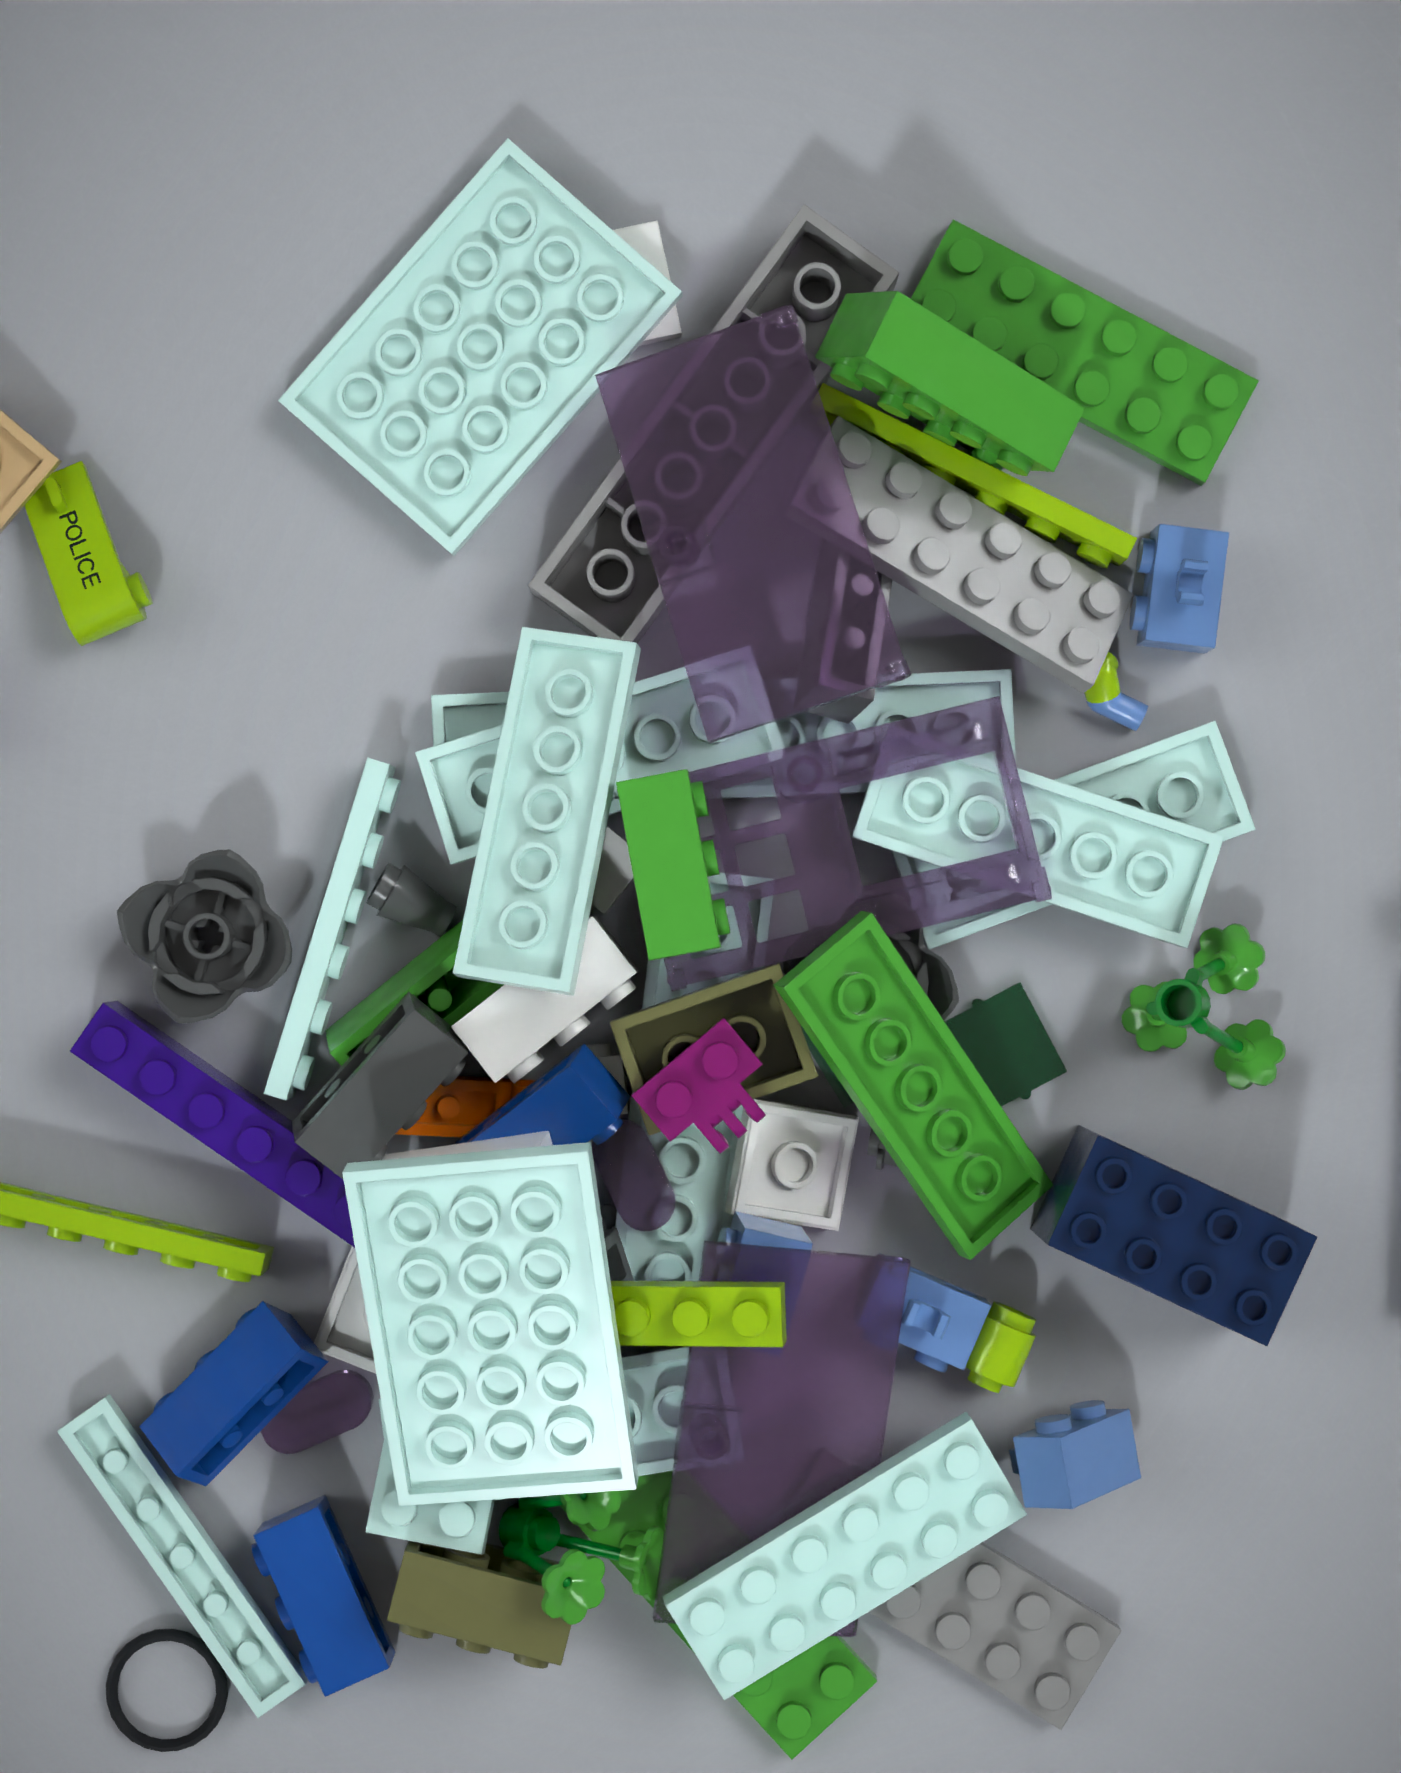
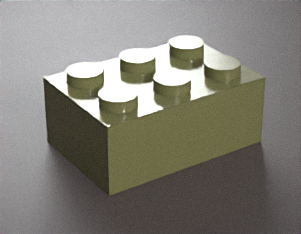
M774 963L611 1020L609 1023L633 1092L639 1089L723 1017L763 1064L740 1083L753 1099L819 1077L801 1025L774 987V984L783 977L780 964ZM638 1104L648 1135L661 1132Z
M413 1541L408 1542L387 1621L399 1624L398 1629L402 1633L423 1639L432 1638L434 1633L457 1639L456 1645L464 1650L487 1654L490 1653L491 1648L513 1653V1659L522 1665L544 1669L548 1667L549 1663L561 1666L571 1625L564 1622L560 1617L551 1618L543 1612L541 1607L545 1594L541 1583L543 1575L520 1560L505 1557L503 1554L504 1547L486 1543L485 1553L481 1555ZM542 1558L551 1565L559 1564L558 1561Z

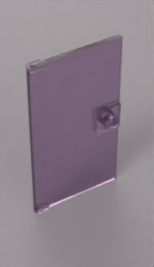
M785 305L760 314L761 316L595 375L709 743L877 687L902 681L911 676L907 660L904 659L801 337L797 324L798 318L793 305Z
M704 1240L699 1281L785 1282L787 1342L783 1347H689L652 1617L654 1622L676 1624L666 1608L662 1596L881 1464L911 1260L897 1256H872ZM858 1619L830 1636H856Z

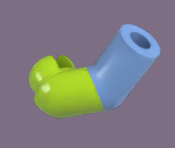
M1108 652L1094 685L1084 693L1086 702L1094 712L1133 731H1137L1145 717L1148 705L1121 693L1116 672L1119 666L1118 660L1112 653Z

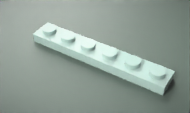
M367 757L263 1094L286 1101L295 1096L297 1089L305 1091L311 1079L315 1058L307 1055L314 1033L323 1035L329 1021L333 1003L324 999L331 978L340 980L346 966L350 947L342 945L348 922L358 923L365 904L367 891L359 889L365 867L375 868L382 849L384 836L376 834L382 811L391 814L399 794L401 780L393 778L396 767Z
M108 1394L57 1431L257 1718L306 1685L308 1679L301 1666L112 1396Z

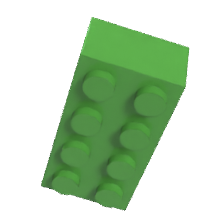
M899 291L846 294L815 358L832 367L830 376L840 384L857 391H861L865 387L880 396L877 405L885 411L903 419H908L911 415L926 424L923 430L924 433L952 447L957 443L971 451L970 456L1001 471L1002 469H1007L1022 476H1028L1030 471H1055L1085 410L1083 406Z

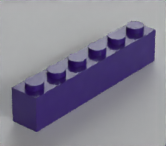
M119 1001L102 1003L71 1048V1053L355 1248L344 1180L295 1143L292 1120Z

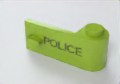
M79 461L53 472L25 504V509L63 616L74 638L81 646H84L146 620L145 607L153 604L141 574L136 572L130 575L120 562L85 464Z

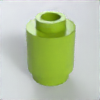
M993 1301L966 1364V1368L970 1370L967 1379L995 1393L1000 1392L1002 1385L1015 1387L1036 1338V1335L1032 1333L1036 1319L1010 1306Z

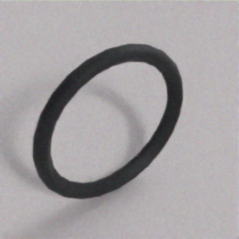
M156 1629L141 1634L128 1642L116 1655L109 1668L106 1681V1702L111 1718L118 1729L132 1742L146 1749L159 1752L179 1751L194 1746L206 1738L218 1725L225 1711L228 1698L226 1673L205 1642L189 1632L176 1629ZM173 1641L195 1649L205 1658L212 1669L215 1679L216 1697L208 1718L198 1729L177 1739L154 1738L138 1731L122 1712L118 1699V1682L125 1663L136 1651L155 1642Z

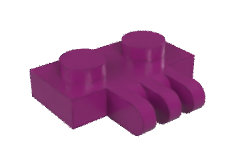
M724 1017L631 1095L670 1142L694 1123L720 1154L729 1147L723 1134L715 1129L720 1122L724 1121L738 1138L748 1131L733 1113L738 1107L742 1105L746 1114L757 1123L766 1116L764 1111L740 1084L763 1064Z

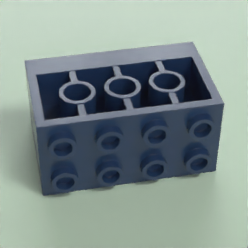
M1080 1125L1077 1126L1053 1178V1186L1047 1191L1030 1228L1047 1245L1265 1346H1268L1317 1239V1236L1275 1215Z

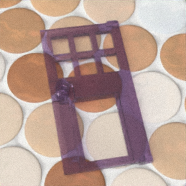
M992 697L690 771L691 782L703 781L715 830L714 835L701 839L702 841L713 839L715 850L720 851L729 887L728 891L714 894L712 898L713 900L724 898L726 907L733 906L742 947L695 959L691 958L690 953L664 959L668 975L667 982L671 987V991L687 988L688 984L807 956L860 911L872 913L886 935L890 936L1033 900L1037 903L1052 899L1051 886L1048 882L1045 866L1041 867L1000 697ZM993 752L1017 849L863 886L839 789ZM771 778L781 818L730 830L721 790ZM785 834L795 874L755 885L744 886L734 847L739 844ZM799 890L808 924V931L765 942H757L748 902Z

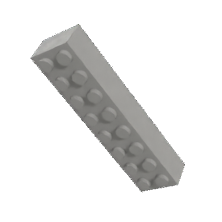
M803 204L528 584L531 593L590 636L636 642L638 644L814 401L822 383L826 384L830 379L832 367L815 358L845 295L848 293L893 291L899 272Z

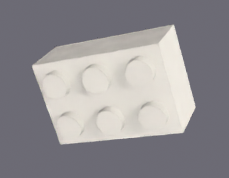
M592 916L588 920L574 996L504 985L451 1027L494 1083L506 1074L515 1083L545 1059L538 1049L554 1038L558 1045L562 1047L591 1024L584 1014L597 1003L601 1002L608 1011L637 987L630 978L639 970L599 918Z

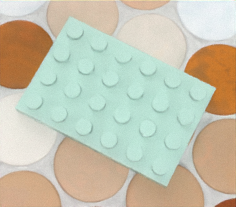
M507 138L278 401L440 545L455 556L682 298V291Z
M591 1142L347 1163L342 1174L399 1506L636 1489L639 1477Z

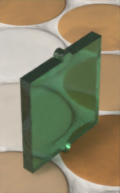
M1021 982L984 1001L979 998L974 999L971 1003V1008L944 1021L1000 1106L1018 1097L1025 1100L1029 1099L1032 1090L1067 1072Z

